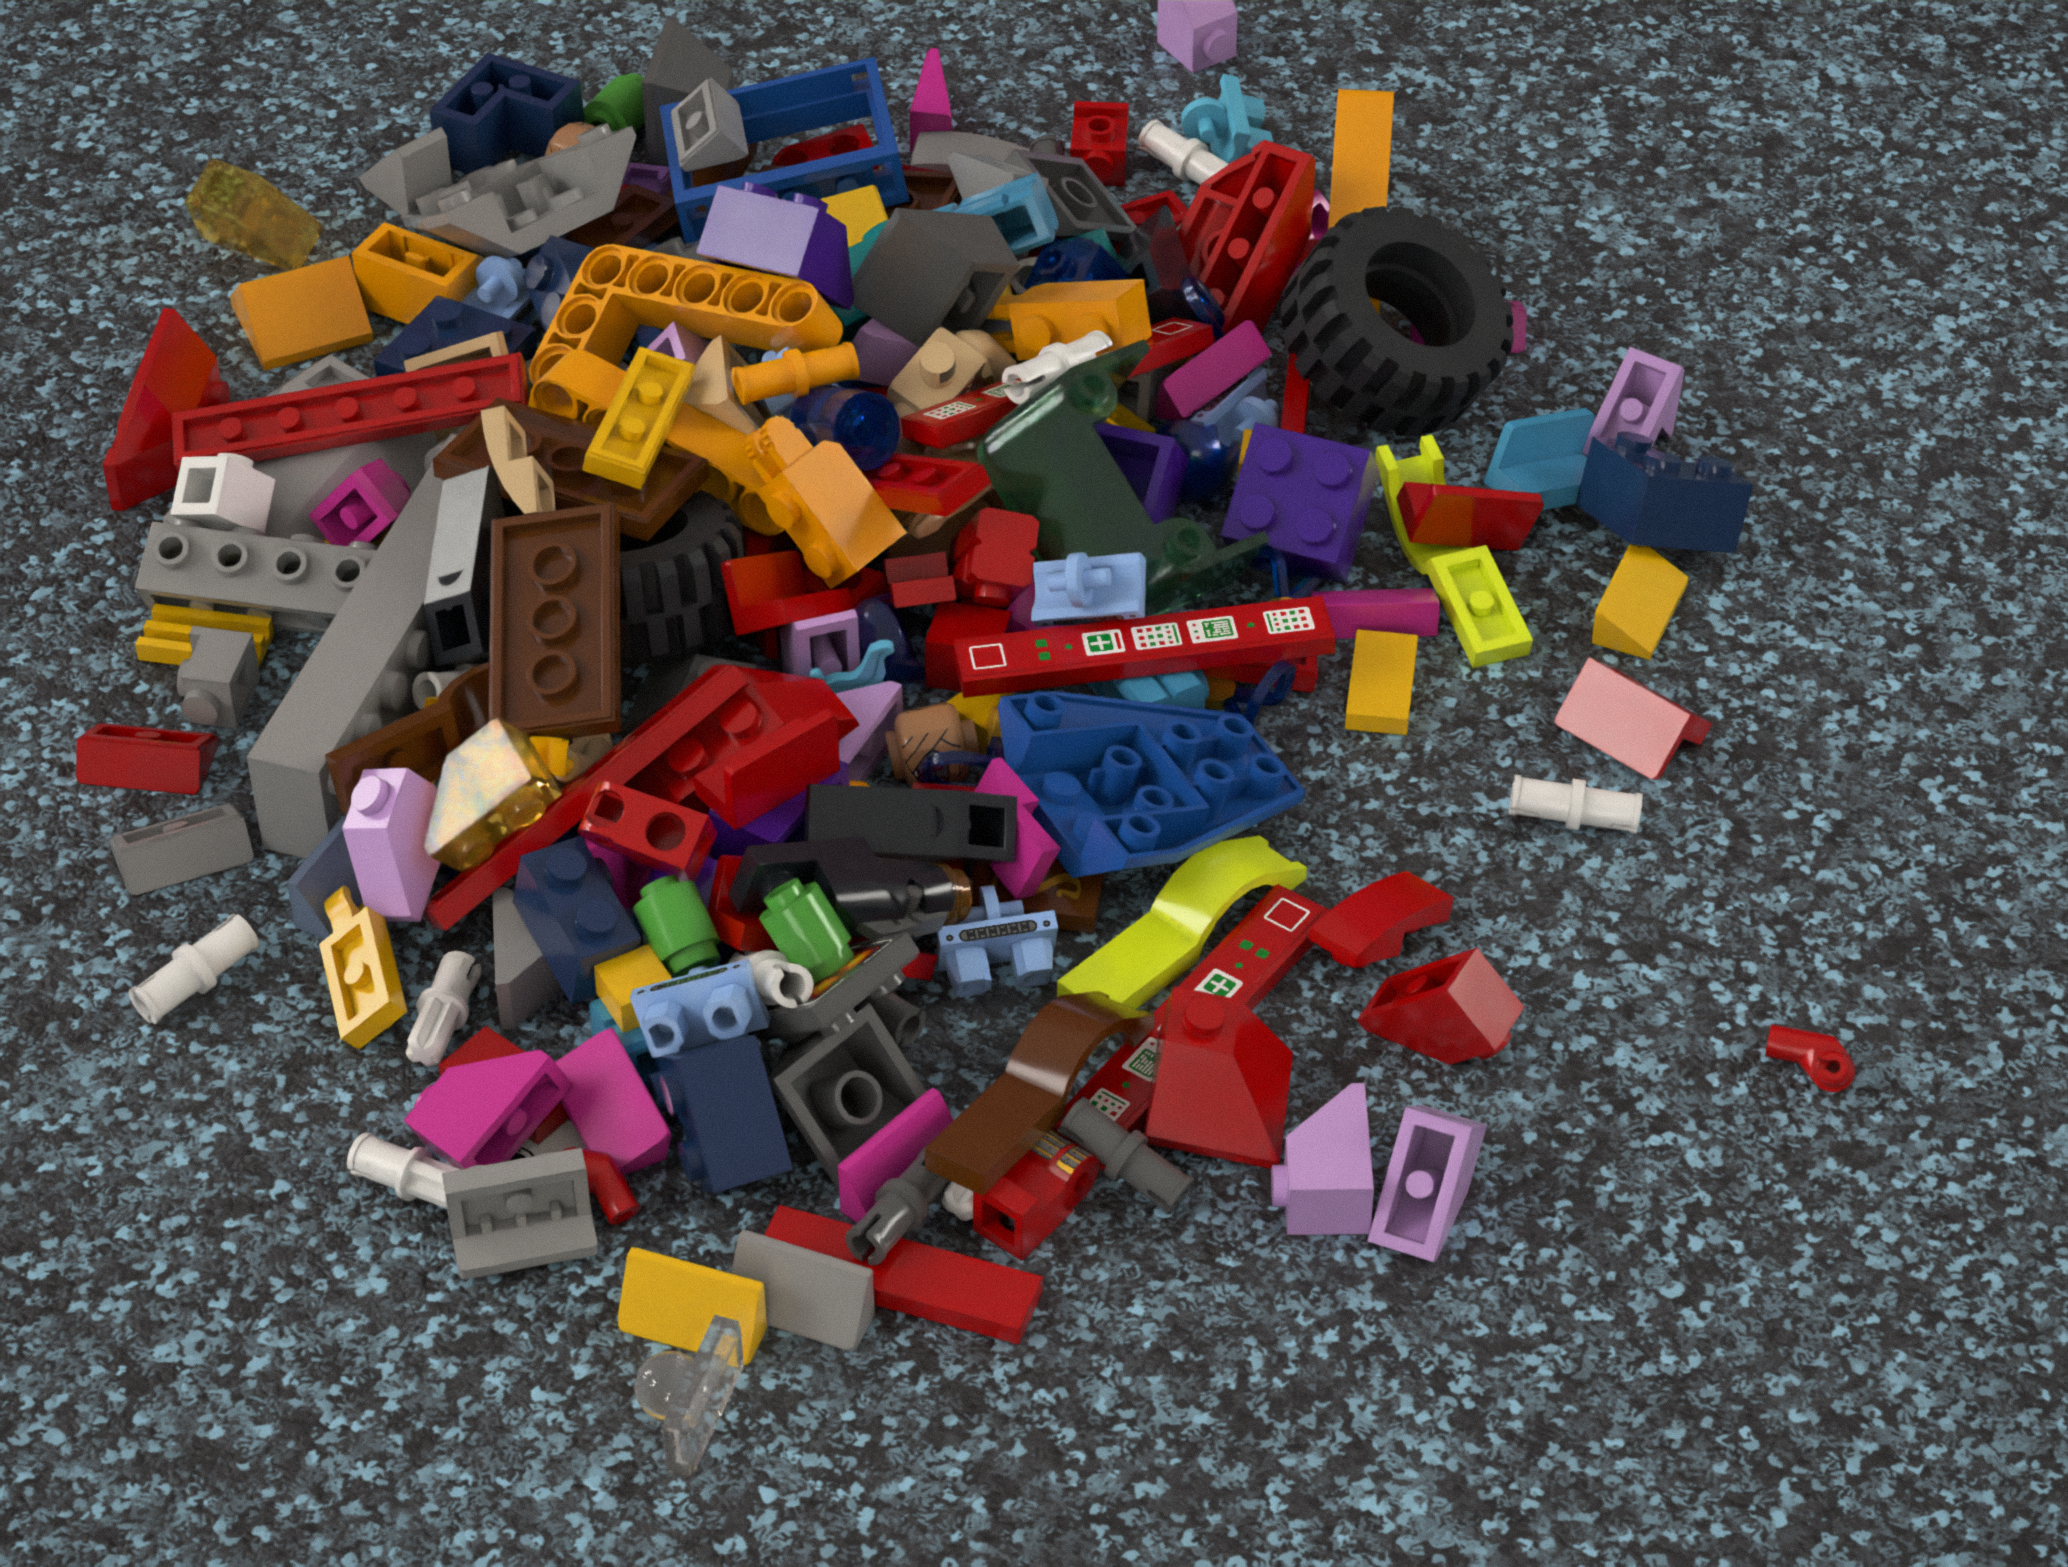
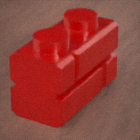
M991 507L979 510L959 533L951 539L947 566L951 568L948 575H953L956 600L948 602L1001 610L1009 606L1015 598L1032 584L1035 557L1031 553L1036 549L1039 521L1032 515Z

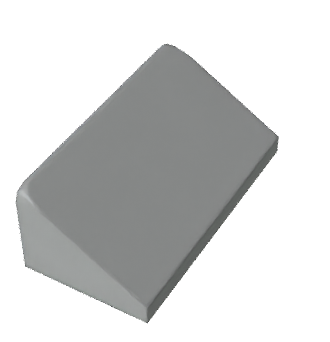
M712 78L706 79L671 110L679 164L685 172L745 158L749 154L740 106Z
M230 803L115 835L109 840L126 889L131 895H140L250 863L254 858L244 816Z
M742 1229L740 1232L731 1274L764 1283L767 1326L846 1351L857 1349L875 1316L873 1270L749 1230Z

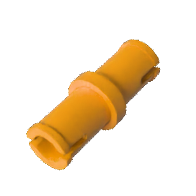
M849 341L843 342L841 345L801 353L796 348L783 351L782 358L744 367H733L732 383L736 398L742 405L788 393L793 398L807 396L810 388L858 379L860 374L859 361L855 348Z

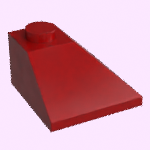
M1173 986L1158 1034L1144 1135L1148 1137L1146 1144L1269 1169L1272 1168V1165H1279L1293 1052L1241 1000Z

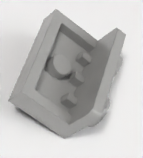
M582 1147L560 1152H546L537 1156L489 1165H475L467 1169L442 1173L451 1236L460 1278L471 1279L593 1256L598 1253V1241L591 1213L587 1171Z

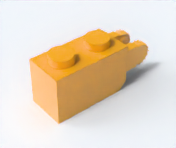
M1144 279L1045 283L1033 286L1021 295H1001L987 316L990 319L1010 318L1012 331L1001 330L989 335L1008 353H1016L1017 361L1033 359L1038 356L1041 349L1055 342L1068 344L1095 330L1104 332L1113 344V346L1096 352V356L1109 351H1115V357H1125L1152 336Z
M776 415L773 418H769L761 428L750 433L745 439L746 444L743 445L746 449L744 453L748 455L747 459L752 460L753 467L766 483L756 492L766 504V509L771 519L786 530L802 551L809 569L821 577L830 589H833L863 568L907 532L840 443L823 440L813 448L801 430L795 428V423H792L790 418L786 419L784 415L781 417Z

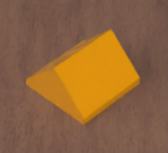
M349 255L239 284L230 296L231 306L264 371L374 341L373 332Z

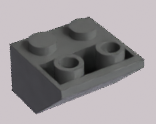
M896 208L852 279L854 297L852 305L917 347H922L940 327L947 329L954 335L962 330H979L1020 264L991 216Z

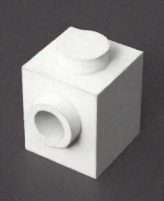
M219 453L217 456L182 457L170 515L178 519H190L200 522L209 529L232 532L234 527L245 526L265 533L276 479L252 468L253 460L238 454Z

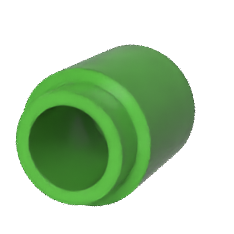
M635 73L615 77L584 107V122L596 127L608 123L611 132L632 126L636 134L645 125L642 92L644 77Z
M669 875L649 883L640 890L643 899L635 904L633 911L648 944L664 967L667 968L672 978L688 975L690 969L704 965L710 968L721 959L716 947L720 942V937L694 881L679 882L677 875Z
M795 878L780 885L764 898L768 908L760 915L759 920L779 951L785 955L788 962L799 964L806 968L812 976L813 983L832 975L854 957V953L847 944L851 936L817 882L802 885L799 879Z

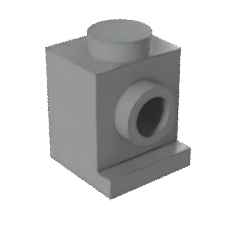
M192 626L189 633L192 655L190 659L182 661L177 675L178 694L185 696L181 704L182 712L189 719L190 723L238 729L260 680L253 633Z

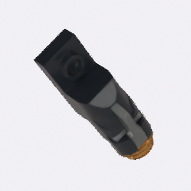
M865 837L747 846L728 893L738 913L765 911L768 908L764 898L787 881L798 878L802 885L817 882L851 938L865 936L869 940L908 932L910 936L914 937L936 934L944 926L955 925L956 922L965 920L969 915L972 905L971 886L962 870L952 869L944 863L926 865L918 861L880 864Z

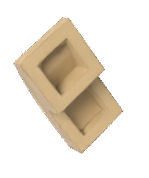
M504 405L481 410L483 432L490 458L502 485L512 500L525 515L555 511L554 483L533 456L527 457L526 433Z

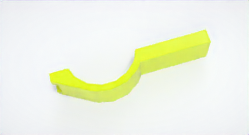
M1433 435L1421 437L1419 444L1421 455L1397 461L1388 444L1376 447L1375 459L1380 471L1379 474L1393 528L1402 551L1414 569L1422 575L1428 574L1472 668L1530 655L1533 638L1487 545L1472 548L1409 542L1396 499L1404 482L1446 485L1444 457Z
M1260 835L1220 841L1192 855L1172 874L1157 895L1147 914L1057 981V997L1100 991L1109 995V999L1136 1010L1199 961L1204 943L1215 924L1236 900L1251 889L1265 884L1271 885L1272 888L1279 884L1289 890H1293L1307 879V867L1298 861L1290 862L1271 849L1269 841Z

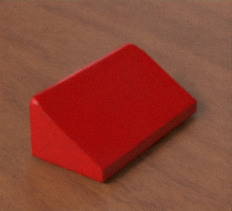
M98 723L77 738L76 778L79 783L87 785L190 795L197 794L203 787L217 751L219 736H215L212 733Z

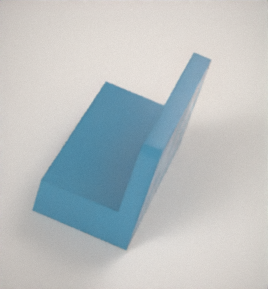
M1587 408L1506 422L1484 483L1494 490L1539 493L1544 503L1542 510L1576 504L1587 460L1582 451L1594 422L1595 414Z

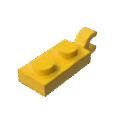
M343 885L324 901V908L330 919L333 933L323 940L319 946L340 1039L360 1050L381 1032L391 1027L395 1021L408 1011L385 917L367 906L364 908L363 903L357 907L352 900L350 889Z

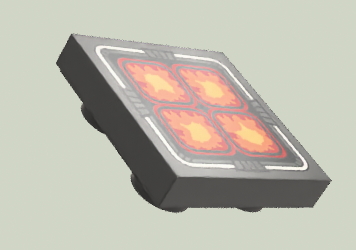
M904 932L848 944L854 953V957L832 975L813 983V992L807 1002L803 1004L795 999L798 1006L796 1008H787L780 1004L765 1005L771 1020L768 1028L753 1031L757 1039L765 1041L786 1037L790 1044L805 1039L815 1031H819L823 1038H827L845 1029L858 1017L853 1009L868 996L873 1000L886 995L905 980L906 977L901 970L917 958L916 954L920 952L909 933Z

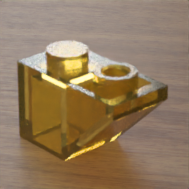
M214 158L210 159L184 201L201 238L290 271L301 268L323 231L322 224L263 177Z
M496 717L445 756L424 843V848L429 857L460 872L468 867L476 866L489 858L495 846L516 829L527 827L540 819L546 810V806L562 795V792L526 733Z

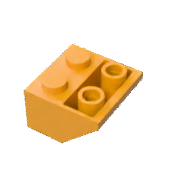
M386 222L382 223L352 252L354 274L365 309L409 324L437 295L461 302L478 285L475 276L476 268L485 259L482 256Z

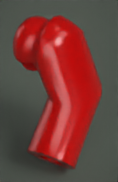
M1771 1024L1765 1057L1798 1063L1814 1084L1827 1092L1842 1091L1853 1082L1855 1065L1849 1054L1834 1036Z
M570 1147L562 1151L576 1149L578 1147ZM582 1148L589 1193L595 1195L609 1224L616 1225L636 1215L641 1207L615 1158L605 1152Z

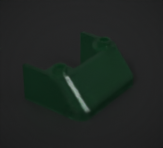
M1143 339L1073 366L988 429L978 443L977 458L979 464H983L992 482L991 484L1007 510L1032 515L1039 521L1037 545L1033 551L1039 562L1065 560L1070 553L1084 552L1088 557L1140 552L1146 558L1145 615L1153 616L1167 613L1230 586L1270 540L1266 533L1262 531L1217 550L1206 531L1190 519L1174 517L1155 525L1094 428V425L1105 421L1115 410L1118 402L1117 390L1150 350L1148 344Z

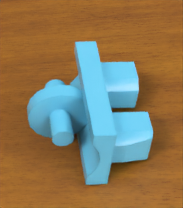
M1223 74L1220 79V98L1218 100L1198 98L1192 101L1182 111L1181 124L1184 134L1189 139L1197 138L1204 143H1210L1212 154L1230 164L1251 153L1252 148L1261 141L1273 142L1271 131L1260 129L1266 112L1263 99L1243 95L1238 77Z

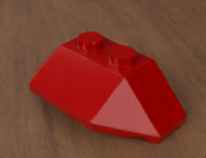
M1263 140L1252 148L1251 153L1231 162L1201 183L1181 223L1178 235L1206 315V319L1201 323L1212 325L1214 343L1246 320H1251L1259 333H1263L1311 235L1316 159L1312 155Z
M163 308L120 415L116 437L111 449H108L102 465L111 510L124 511L177 485L179 472L174 466L171 413L226 404L230 401L229 385L226 381H221L217 357L175 309Z
M735 666L748 683L623 786L708 815L710 807L695 795L694 776L797 717L805 721L822 710L829 709L838 718L839 740L860 724L823 679Z

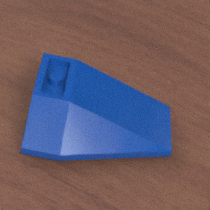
M1037 691L1030 694L1001 696L998 704L1005 762L1040 800L1032 816L1061 848L1056 857L1072 878L1130 871L1179 862L1303 802L1306 795L1305 789L1290 773L1285 764L1256 732L1252 724L1240 713L1058 691Z

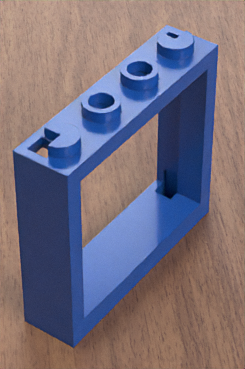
M875 57L727 90V92L740 106L747 144L872 116L878 146L694 188L692 172H685L680 167L671 110L681 101L659 106L674 201L685 244L700 241L718 185L741 190L744 182H751L774 190L778 193L777 198L792 201L794 193L805 194L820 200L869 185H875L884 207L910 201ZM867 71L869 78L852 81L851 75ZM884 165L885 170L873 171V166ZM705 205L707 211L698 213L697 206Z

